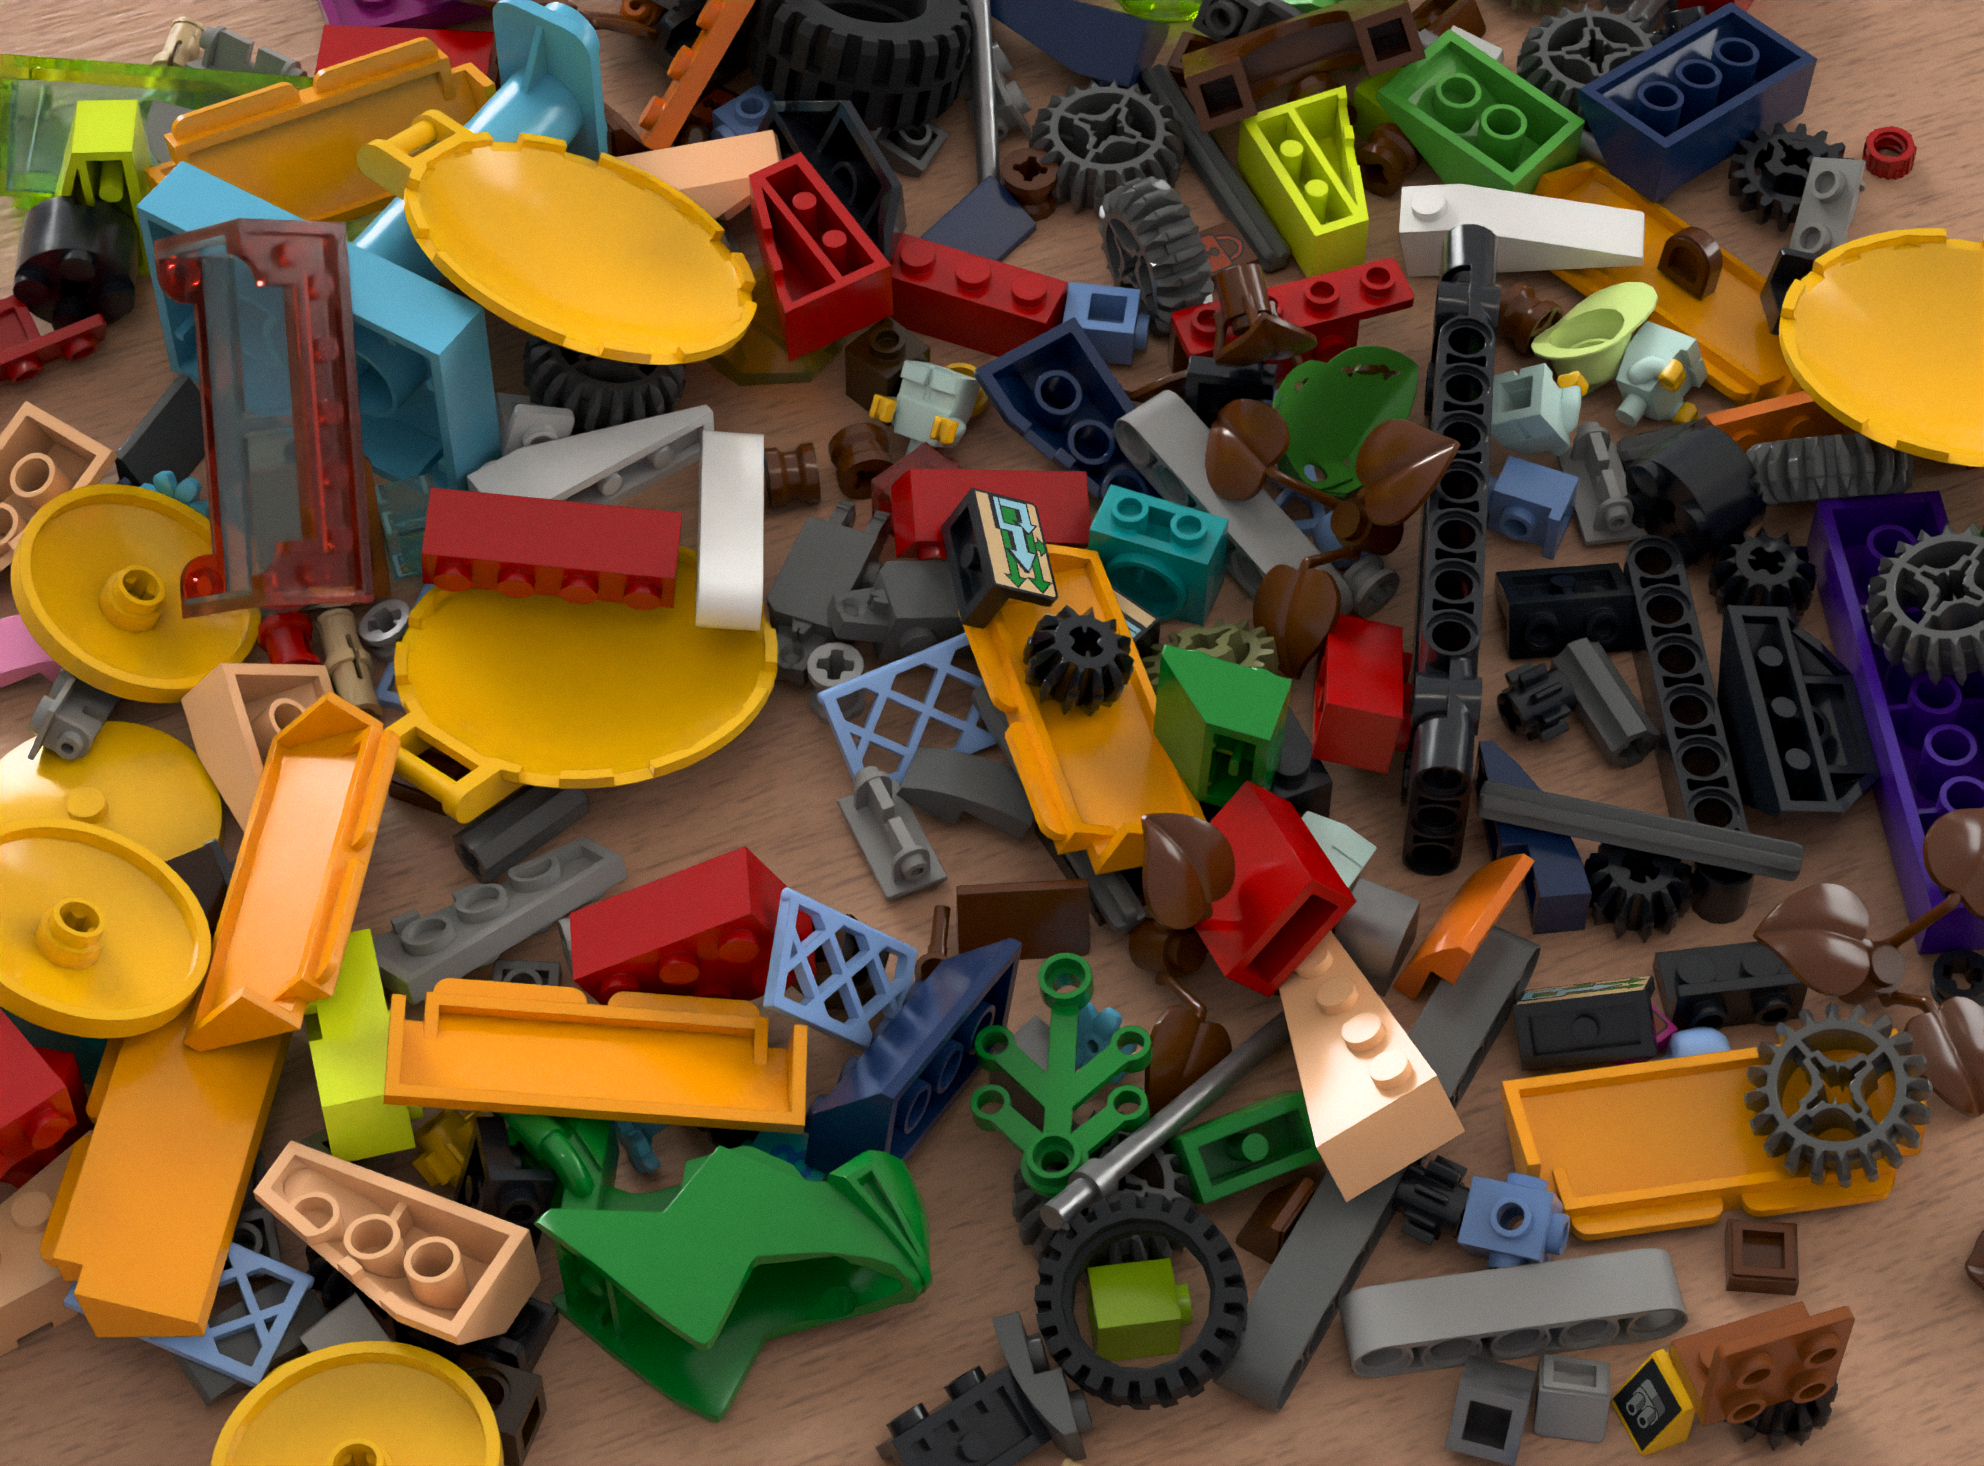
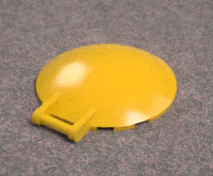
M434 109L427 110L416 116L411 123V127L388 140L375 139L359 149L357 153L358 168L364 176L404 201V211L411 232L435 267L461 291L492 314L537 338L575 352L603 359L647 365H673L701 361L723 353L733 347L744 336L751 324L757 308V303L753 302L752 290L756 281L744 254L731 253L729 248L721 241L725 231L724 228L690 198L654 175L628 162L601 152L598 161L566 152L567 144L565 140L542 135L519 133L516 142L494 141V138L488 132L473 133L447 115ZM422 148L425 149L424 152L413 158L410 156Z
M1914 228L1888 231L1852 240L1833 248L1815 259L1812 271L1803 277L1801 281L1795 279L1787 291L1779 323L1780 347L1785 362L1802 389L1835 419L1876 442L1926 459L1971 467H1984V234L1982 242L1949 239L1947 238L1946 228Z
M680 546L674 608L658 607L653 610H637L628 607L625 603L595 601L590 604H575L556 596L533 594L526 598H513L495 590L469 588L466 591L451 592L435 585L408 615L409 627L401 642H396L394 654L395 684L400 702L407 715L384 729L385 732L387 730L395 732L400 736V741H402L393 772L442 803V809L445 814L461 824H466L524 784L560 789L603 788L638 783L678 771L726 746L747 728L766 704L774 687L778 671L776 629H772L770 622L765 616L763 601L760 631L695 627L697 552ZM433 746L470 769L471 772L456 782L417 756Z

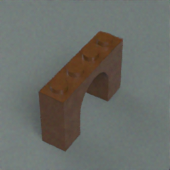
M1343 0L1181 55L1184 80L1202 134L1258 115L1256 103L1259 99L1282 86L1302 78L1353 65L1366 66L1369 76L1372 77L1426 58L1408 0Z

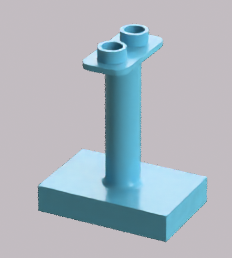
M500 0L493 7L492 16L501 88L464 127L473 133L488 132L494 138V141L516 142L519 133L565 140L567 144L566 152L595 161L599 159L601 152L608 154V128L604 114L599 59L600 42L593 26L581 13L563 3L553 2L542 6L531 0ZM182 160L136 206L171 371L179 375L189 376L193 382L300 436L303 434H314L324 438L332 445L333 453L339 456L354 454L367 456L371 461L373 473L428 501L430 487L469 491L467 475L477 471L485 463L502 457L484 307L438 285L445 276L435 267L415 240L407 223L403 200L396 196L351 243Z

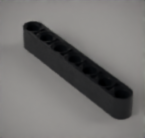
M1658 535L1638 537L1630 543L1626 551L1623 574L1634 593L1633 646L1631 651L1645 712L1660 734L1658 747L1654 751L1669 817L1749 833L1682 554L1678 546L1665 537ZM1681 860L1682 863L1692 866L1693 882L1690 890L1692 894L1690 905L1701 919L1710 923L1726 924L1736 921L1743 915L1747 908L1755 874Z

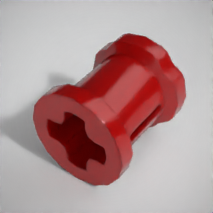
M297 611L276 613L266 618L258 626L259 633L257 639L259 647L268 653L270 664L323 665L322 660L313 654L310 643L313 627L311 620L305 614Z

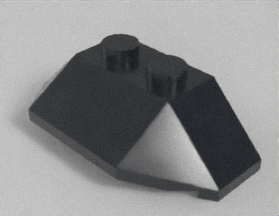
M850 100L773 101L756 132L774 130L778 136L782 160L802 152L890 263L907 226L903 188Z
M1727 605L1723 613L1717 702L1742 803L1778 819L1839 820L1877 784L1881 777L1853 675L1820 640L1798 626L1800 620L1788 607Z

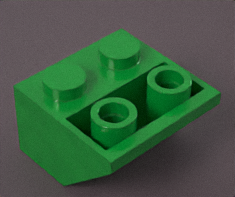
M1165 644L1160 660L1153 733L1196 800L1224 807L1247 780L1269 791L1282 756L1292 680L1274 675L1266 669L1249 668L1213 658L1202 651L1185 650Z

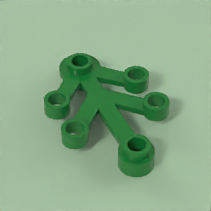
M1059 953L1049 957L1043 962L1038 972L1041 998L1045 1005L1051 1008L1047 1073L1016 1045L1013 1033L1004 1026L992 1025L982 1029L977 1034L974 1043L978 1063L983 1069L989 1072H1003L1044 1110L1043 1132H1041L1012 1107L1011 1097L1002 1086L996 1084L981 1086L972 1094L970 1099L972 1117L977 1127L988 1132L998 1131L1023 1154L1020 1167L1024 1182L1034 1193L1047 1198H1054L1068 1186L1069 1176L1087 1162L1089 1156L1119 1131L1135 1132L1150 1117L1146 1093L1135 1085H1122L1115 1088L1109 1094L1107 1106L1072 1132L1073 1112L1122 1071L1127 1073L1140 1072L1151 1063L1153 1057L1151 1038L1147 1031L1141 1027L1129 1025L1118 1029L1111 1037L1110 1045L1076 1072L1079 1011L1092 999L1094 984L1090 965L1083 957L1074 953ZM1067 985L1078 988L1069 993L1057 992L1061 987ZM995 1043L1007 1046L999 1054L985 1052L988 1046ZM1127 1044H1138L1143 1047L1140 1052L1132 1055H1127L1120 1051ZM990 1102H997L1003 1105L998 1112L993 1114L980 1111L985 1104ZM1125 1103H1135L1140 1106L1132 1114H1121L1117 1111ZM1056 1162L1064 1163L1068 1166L1059 1172L1044 1171L1048 1165Z

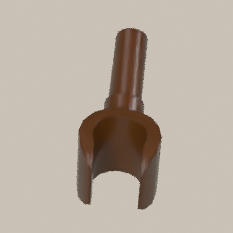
M936 905L934 907L930 945L928 946L927 954L921 956L915 964V981L918 979L925 981L942 960L948 958V948L946 945L951 908L948 906Z

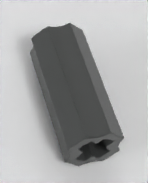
M1587 637L1567 644L1559 655L1551 659L1550 669L1558 668L1571 682L1577 699V706L1574 711L1609 765H1618L1621 769L1641 763L1646 755L1658 747L1659 732L1599 642H1590Z
M526 785L452 836L456 847L455 852L464 867L480 883L488 884L590 812L587 807L588 798L583 789H560Z

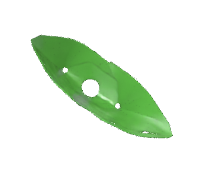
M1373 345L1346 349L1327 364L1316 360H1309L1296 366L1285 377L1272 405L1275 409L1279 405L1278 412L1285 420L1290 433L1289 447L1284 456L1277 462L1278 470L1333 496L1346 497L1347 493L1363 487L1356 474V460L1360 448L1367 436L1381 423L1394 419H1408L1417 393L1419 366L1401 352ZM1358 363H1361L1351 377L1341 371L1344 367L1353 368ZM1384 364L1390 371L1399 370L1400 374L1393 375L1384 380L1383 372L1375 375H1362L1356 371L1366 365H1377L1380 367V365ZM1306 378H1308L1307 382L1300 388L1299 392L1297 393V389L1294 386L1295 382H1299L1301 384ZM1343 460H1347L1350 463V465L1347 466L1346 464H1344ZM1309 464L1319 468L1325 474L1326 480L1319 482L1310 480L1304 473V467Z

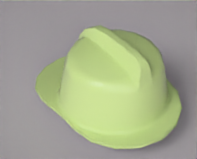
M1625 282L1606 287L1588 296L1555 325L1536 336L1531 344L1534 355L1550 360L1557 376L1579 371L1589 384L1588 391L1585 394L1587 395L1606 384L1609 380L1617 377L1626 347L1633 338V331L1655 310L1658 296L1652 286L1643 282Z

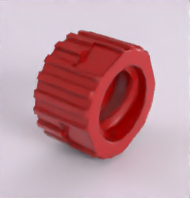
M1894 126L1874 129L1866 137L1862 160L1866 162V169L1871 174L1886 180H1896L1899 177L1903 178L1906 174L1908 175L1910 170H1912L1917 147L1914 144L1912 135L1902 128ZM1881 149H1891L1897 151L1899 156L1888 157L1880 154L1878 151Z

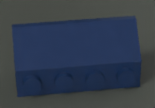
M1729 2L1581 87L1578 91L1577 99L1610 174L1654 203L1736 154L1738 142L1741 139L1751 141L1754 129L1760 128L1769 134L1774 131L1775 123H1782L1784 125L1801 115L1805 108L1817 58L1732 2Z
M1008 938L944 959L925 981L918 979L912 984L904 999L902 1009L893 1019L885 1017L879 1023L869 1048L861 1057L851 1056L844 1065L835 1088L828 1096L818 1095L809 1107L805 1116L804 1132L809 1134L805 1164L829 1175L830 1172L868 1150L887 1152L902 1159L904 1163L909 1159L982 1069L978 1063L974 1045L977 1034L982 1029L992 1025H1000L1007 1028L1022 948L1021 942ZM1001 1043L988 1046L985 1052L993 1054Z

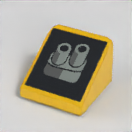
M1664 1349L1653 1352L1624 1382L1612 1398L1614 1410L1636 1450L1642 1456H1648L1687 1441L1695 1415V1409L1668 1355L1669 1353L1665 1352Z

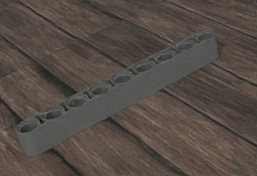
M1495 925L1454 985L1441 978L1408 1034V1037L1437 1075L1454 1110L1513 1011V1004L1521 992L1525 990L1535 970L1541 951L1540 945ZM1430 1153L1416 1160L1414 1163L1423 1166ZM1410 1165L1348 1202L1343 1198L1329 1170L1326 1172L1247 1306L1248 1320L1246 1331L1241 1333V1346L1235 1358L1230 1357L1225 1363L1226 1371L1217 1381L1212 1378L1213 1383L1275 1413H1278L1283 1408L1339 1312L1338 1305L1341 1299L1350 1293L1395 1215L1396 1211L1392 1209L1393 1199Z

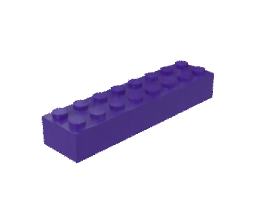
M1939 490L1817 500L1806 545L1810 563L1816 566V586L1836 658L1853 675L1881 777L1873 787V792L1910 924L1942 903L1951 893L1939 888L1927 873L1922 848L1928 829L1942 815L1954 810L1984 808V677L1979 672L1967 674L1968 677L1963 687L1955 680L1954 675H1945L1940 683L1935 686L1929 679L1927 671L1911 680L1909 674L1905 672L1903 664L1891 666L1890 661L1885 657L1884 649H1878V645L1874 643L1870 629L1872 624L1868 623L1866 614L1867 599L1870 598L1868 593L1870 578L1879 575L1880 558H1896L1895 550L1897 549L1898 541L1912 546L1916 545L1921 529L1929 536L1934 537L1942 535L1946 522L1949 524ZM1911 604L1908 606L1905 615L1919 624L1924 617L1921 616L1920 608ZM1960 902L1953 911L1914 936L1918 954L1945 953L1949 950L1960 948L1967 950L1984 949V920L1973 916Z

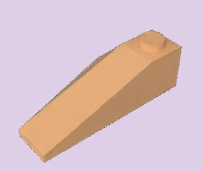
M774 130L616 157L671 185L705 210L714 220L718 218L719 220L726 221L751 204L749 174L782 160L778 136Z
M28 401L24 402L0 435V572L12 563L13 554L19 539L31 518L43 505L56 496L72 489L97 485L118 457L113 450Z
M220 663L181 698L197 755L244 833L272 738L329 690L334 693L326 665Z
M290 1140L253 1191L255 1199L397 1322L457 1345L506 1333L541 1281L529 1229Z

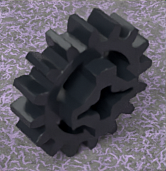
M1775 123L1774 131L1771 135H1768L1760 128L1754 129L1752 140L1741 139L1738 142L1736 155L1731 157L1728 178L1731 179L1729 195L1740 197L1738 209L1741 212L1753 209L1758 211L1757 224L1762 225L1771 218L1778 221V230L1785 232L1789 223L1796 222L1813 157L1852 159L1843 158L1846 146L1842 142L1829 146L1826 143L1828 132L1824 130L1818 132L1814 137L1807 135L1806 125L1802 123L1798 124L1795 132H1787L1782 123ZM1759 167L1762 173L1757 176L1755 170Z

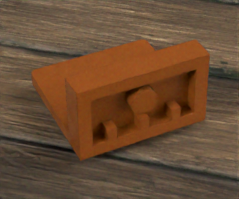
M1803 1301L1672 1340L1668 1355L1703 1427L1723 1420H1727V1422L1732 1424L1742 1423L1756 1417L1768 1406L1791 1399L1795 1403H1806L1827 1393L1835 1384L1855 1318L1849 1306H1842L1810 1316Z

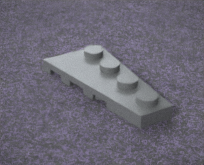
M585 836L509 868L508 876L510 881L501 885L492 883L477 885L474 883L453 892L452 896L455 904L421 918L415 908L391 918L393 930L373 938L382 986L395 994L406 995V1000L413 1005L426 1000V992H433L435 985L440 980L445 978L459 979L476 968L492 964L499 958L501 953L529 936H535L547 931L554 921L579 906L599 900L606 890L628 878L622 856Z

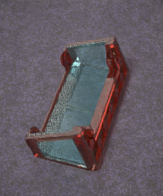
M237 218L155 240L156 275L162 291L177 303L192 304L194 306L212 554L201 555L191 559L182 571L180 577L182 619L241 617L373 603L374 589L346 222Z

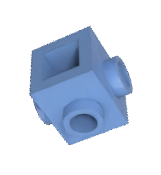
M1513 1172L1508 1173L1506 1182L1473 1175L1457 1243L1467 1254L1487 1258L1486 1268L1489 1270L1551 1261L1552 1254L1561 1256L1565 1250L1570 1228V1215L1562 1213L1564 1205L1554 1192L1547 1191L1549 1183L1543 1179ZM1524 1220L1520 1227L1512 1230V1227L1517 1222Z

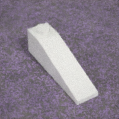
M1467 184L1402 187L1399 236L1408 277L1439 276L1444 237L1452 228L1462 224L1481 225L1495 234L1498 241L1497 273L1644 266L1645 215L1642 211Z
M705 404L518 448L498 460L485 463L477 471L467 475L468 490L615 506L699 461L702 430L714 431L713 411Z

